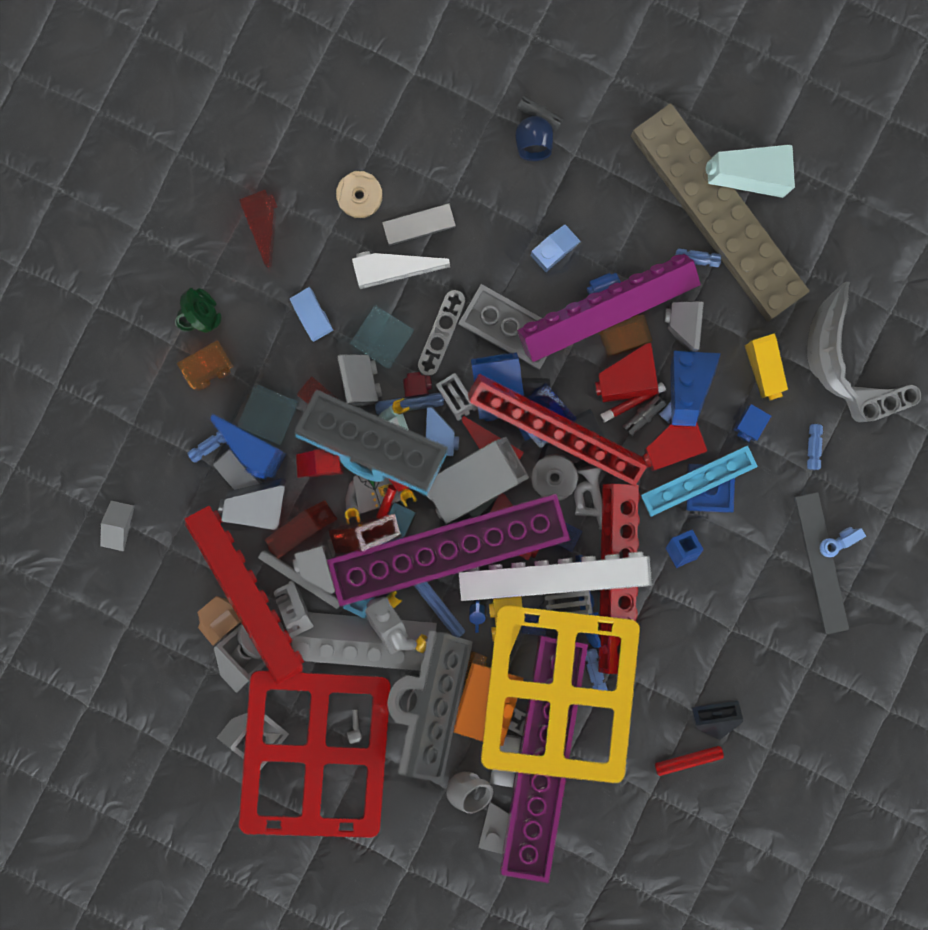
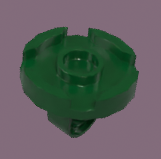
M190 288L182 294L180 298L181 309L178 311L175 319V325L178 329L189 332L196 328L207 333L219 326L221 314L220 312L216 313L214 306L217 304L206 291L201 288L197 290ZM185 316L189 323L183 322L180 317Z

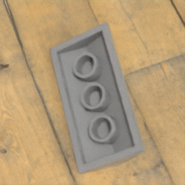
M481 284L458 324L508 353L517 352L520 360L540 370L547 358L546 356L532 362L525 354L517 332L526 323L538 321L542 318Z

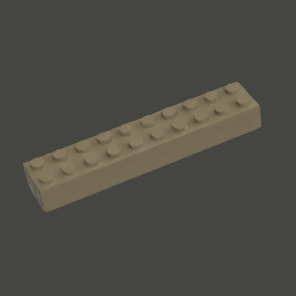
M671 103L633 130L631 134L633 141L714 251L721 255V260L767 322L810 292L734 188L708 184L706 165L711 156Z

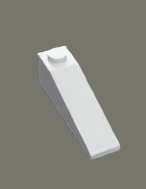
M370 251L356 254L357 258L352 259L360 289L450 267L449 259L370 254Z

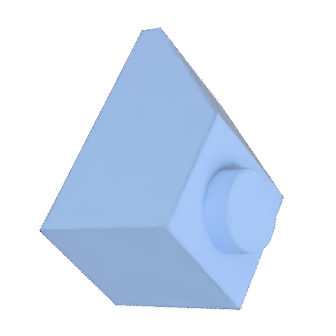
M563 225L531 251V257L547 272L581 241L566 225Z
M428 406L426 438L446 446V456H453L454 450L459 449V436H454L455 431L433 407Z

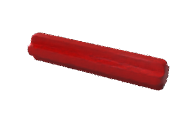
M720 746L658 762L655 764V770L658 776L723 759L724 753Z

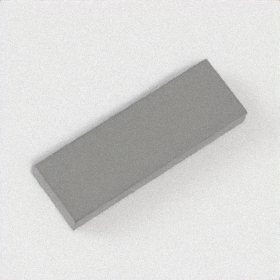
M450 204L382 222L389 246L456 227Z

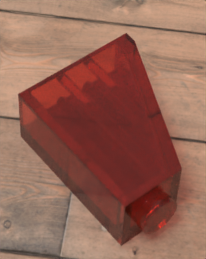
M324 500L300 513L267 537L265 541L270 552L279 559L335 522L337 517Z
M395 514L366 519L359 523L352 522L329 530L335 553L360 552L401 537Z

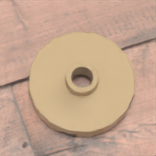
M354 171L340 180L336 189V199L340 208L347 215L354 218H365L374 214L379 209L382 202V188L372 174L364 171ZM357 192L364 193L362 199L355 197Z

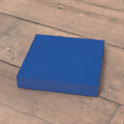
M688 464L687 473L704 466V464ZM735 478L686 500V511L734 513Z

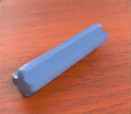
M433 393L404 398L405 400L400 403L403 409L409 407L408 411L425 409L428 406H443L444 399L441 393ZM398 399L375 403L377 415H380L381 412L392 406L393 402Z
M427 582L415 585L417 591L451 634L456 637L462 636L465 633V629Z

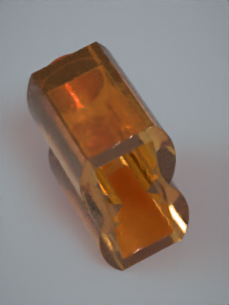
M637 314L599 332L607 357L641 347L653 341L644 315L638 316Z

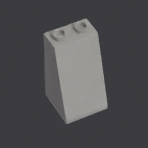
M504 437L437 474L427 497L434 501L438 517L447 524L525 481L529 476L507 437Z

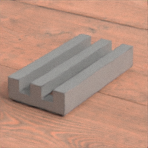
M456 373L436 384L437 389L457 421L462 419L461 416L463 414L467 416L470 414V410L473 409L475 411L478 409L476 405L469 402L468 392ZM450 382H456L469 404L464 405ZM445 385L461 409L457 410L443 389Z
M589 590L545 596V601L548 600L549 605H546L549 611L585 605L586 610L569 611L567 613L593 614ZM584 596L583 601L555 604L554 599Z

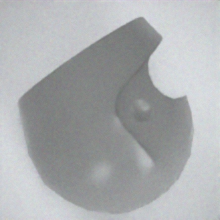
M462 771L450 778L446 786V796L449 802L458 810L465 813H475L489 804L493 797V789L488 781L480 779L477 774L470 771ZM479 787H485L484 797L481 800H475L474 798Z

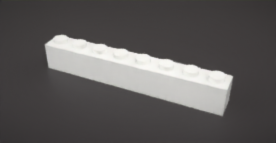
M643 552L628 553L629 558L619 559V554L605 555V560L596 561L595 556L581 557L582 562L572 563V558L558 559V564L549 565V560L534 561L535 566L526 567L525 562L511 563L512 568L503 569L502 564L488 565L489 570L480 571V567L459 573L461 601L652 585L650 557H643Z

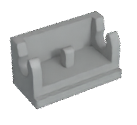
M293 580L274 591L275 597L286 593L284 596L276 599V603L291 638L314 627L302 594Z

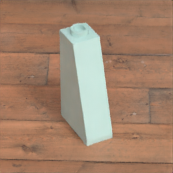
M792 145L718 152L706 165L708 184L783 198L795 188Z

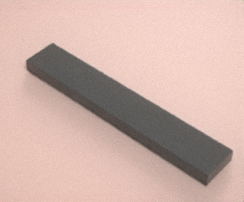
M819 493L794 497L824 633L827 635L849 630L833 557H825L820 552L821 542L829 537ZM829 544L827 548H828V551L830 552V551H831V546H830V544Z

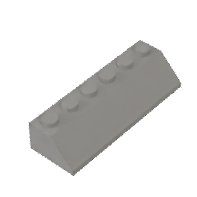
M308 612L314 627L292 637L293 651L298 650L304 661L421 671L425 652L420 653L415 649L398 650L390 655L368 622L367 617L362 618L360 616ZM401 620L409 638L417 640L421 634L427 636V641L429 632H436L437 623Z

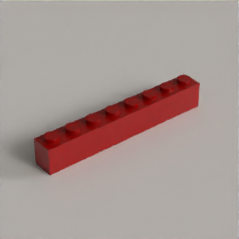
M209 505L184 518L185 526L276 684L279 685L302 672L304 660L298 650L293 651L290 645L292 639L287 630L282 631L278 625L281 622L275 610L270 611L266 603L269 602L268 597L263 589L259 591L256 587L257 579L251 569L247 571L243 563L246 560L242 552L234 549L232 545L234 539L229 530H223L221 523H223L218 511L215 510L213 512Z

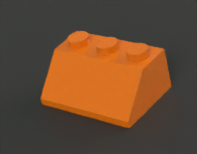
M476 663L471 664L458 708L454 733L483 741L491 667ZM508 672L510 680L523 681V677ZM507 697L505 699L500 746H503L518 699L516 697Z

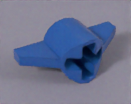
M476 600V604L469 607V620L475 624V633H479V624H482L486 618V608L484 605L479 604L480 600Z

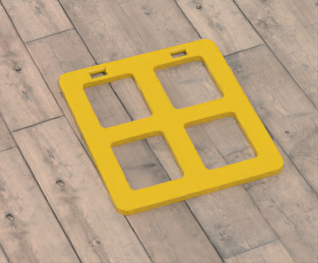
M514 606L501 607L498 610L481 756L482 764L486 768L610 783L622 781L625 776L640 632L638 623L634 620ZM524 614L540 615L538 624L524 622ZM598 622L613 624L611 632L598 631ZM515 625L555 629L558 632L552 683L517 681L508 678L512 630ZM579 632L618 636L621 639L617 685L614 691L572 686L576 635ZM507 697L543 700L550 703L544 755L510 753L500 750L504 703ZM571 704L605 707L613 710L608 762L599 763L564 758L568 708Z

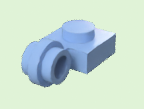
M849 527L839 533L840 537L835 540L831 538L824 539L820 544L821 554L825 557L836 556L841 549L848 548L866 537L862 528L853 529ZM829 544L831 545V551H830V552L828 551V548H827Z

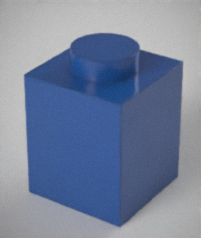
M752 404L748 405L734 428L738 432L737 436L748 443L750 440L753 442L757 441L771 415Z
M693 529L673 537L666 546V550L676 568L696 560L703 551Z

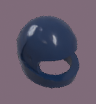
M531 116L522 120L517 126L516 144L521 158L529 161H540L551 156L553 130L551 124L544 118ZM533 145L547 147L546 150L537 153L525 151L523 148Z

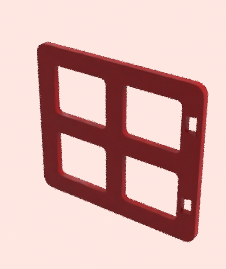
M257 670L251 674L239 811V828L243 833L365 838L375 837L379 833L389 714L388 697L391 688L388 679L379 676L300 672L277 685L269 671ZM268 690L310 692L308 735L305 745L263 743L265 702ZM331 693L371 694L369 745L366 748L326 745L328 704ZM262 762H299L305 764L302 813L300 816H264L257 814L260 767ZM326 764L366 765L364 815L362 818H327L320 816L323 769ZM267 820L280 821V828H266ZM340 822L353 823V831L339 830Z

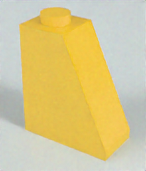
M775 333L752 340L745 345V349L761 398L768 397L769 401L783 397L782 392L788 390Z

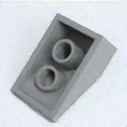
M339 355L338 360L347 403L355 407H361L379 402L378 397H382L380 383L375 384L374 374H378L375 360L371 361L369 355Z

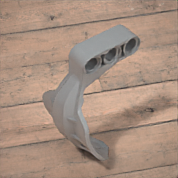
M844 282L820 305L811 323L807 344V358L811 372L827 390L836 396L846 399L851 416L856 422L875 421L915 406L921 400V391L917 386L907 385L893 389L852 387L850 382L845 380L846 369L841 352V332L849 299L850 282ZM905 391H906L907 394H908V400H907V401H906L905 398H904V393H905ZM885 399H886L887 402H888V407H887V409H886L885 406H884V400H885ZM864 407L868 410L867 416L864 415Z

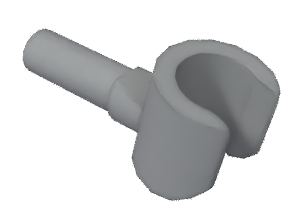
M352 710L354 730L347 732L350 744H355L362 740L358 722V710Z

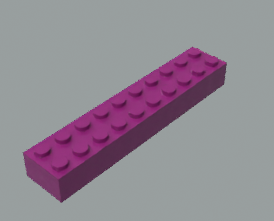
M557 494L329 559L327 563L339 606H345L570 541Z
M539 636L531 682L552 683L557 639ZM575 642L571 679L573 687L581 688L588 644ZM528 699L519 754L537 756L545 754L550 703L548 701ZM571 704L568 708L564 758L566 759L570 757L578 704ZM516 772L499 870L501 875L549 883L566 777Z

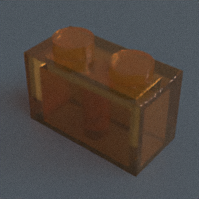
M218 340L177 363L190 388H197L198 390L208 387L211 384L210 380L217 376L221 379L231 373L230 369L234 367L224 347Z

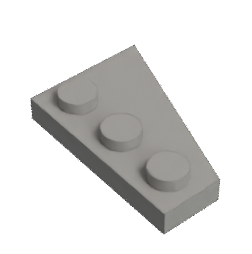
M491 801L489 802L478 848L502 854L509 813Z

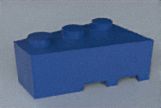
M674 351L670 367L672 425L696 426L711 382L716 373L721 353Z

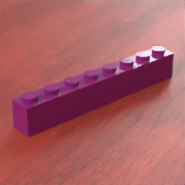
M686 254L675 255L665 263L655 264L643 273L633 274L629 279L621 283L611 284L608 289L599 293H592L584 300L570 303L566 308L557 312H550L538 321L526 323L517 330L525 354L532 362H535L700 286L694 260Z

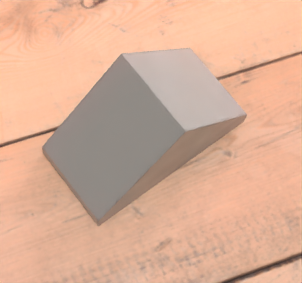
M115 501L110 502L101 522L100 546L120 551L125 550L134 510L133 505Z

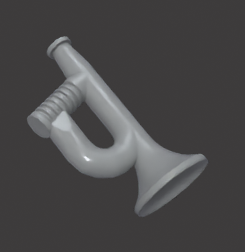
M590 465L577 469V473L583 475L587 481L579 483L574 490L575 515L596 517L599 530H601L602 497L598 478L602 469ZM588 490L591 492L594 508L585 506L584 491Z

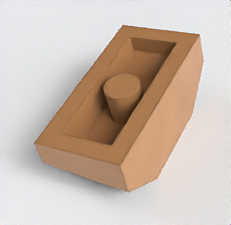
M219 596L213 598L197 612L200 621L198 628L213 646L241 623L229 600Z

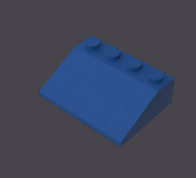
M212 414L210 419L239 461L247 466L245 471L265 480L267 477L274 478L287 454Z

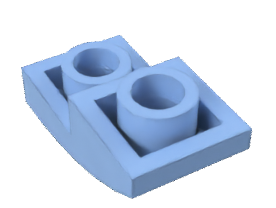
M310 287L289 298L313 342L333 331L325 312L321 309Z

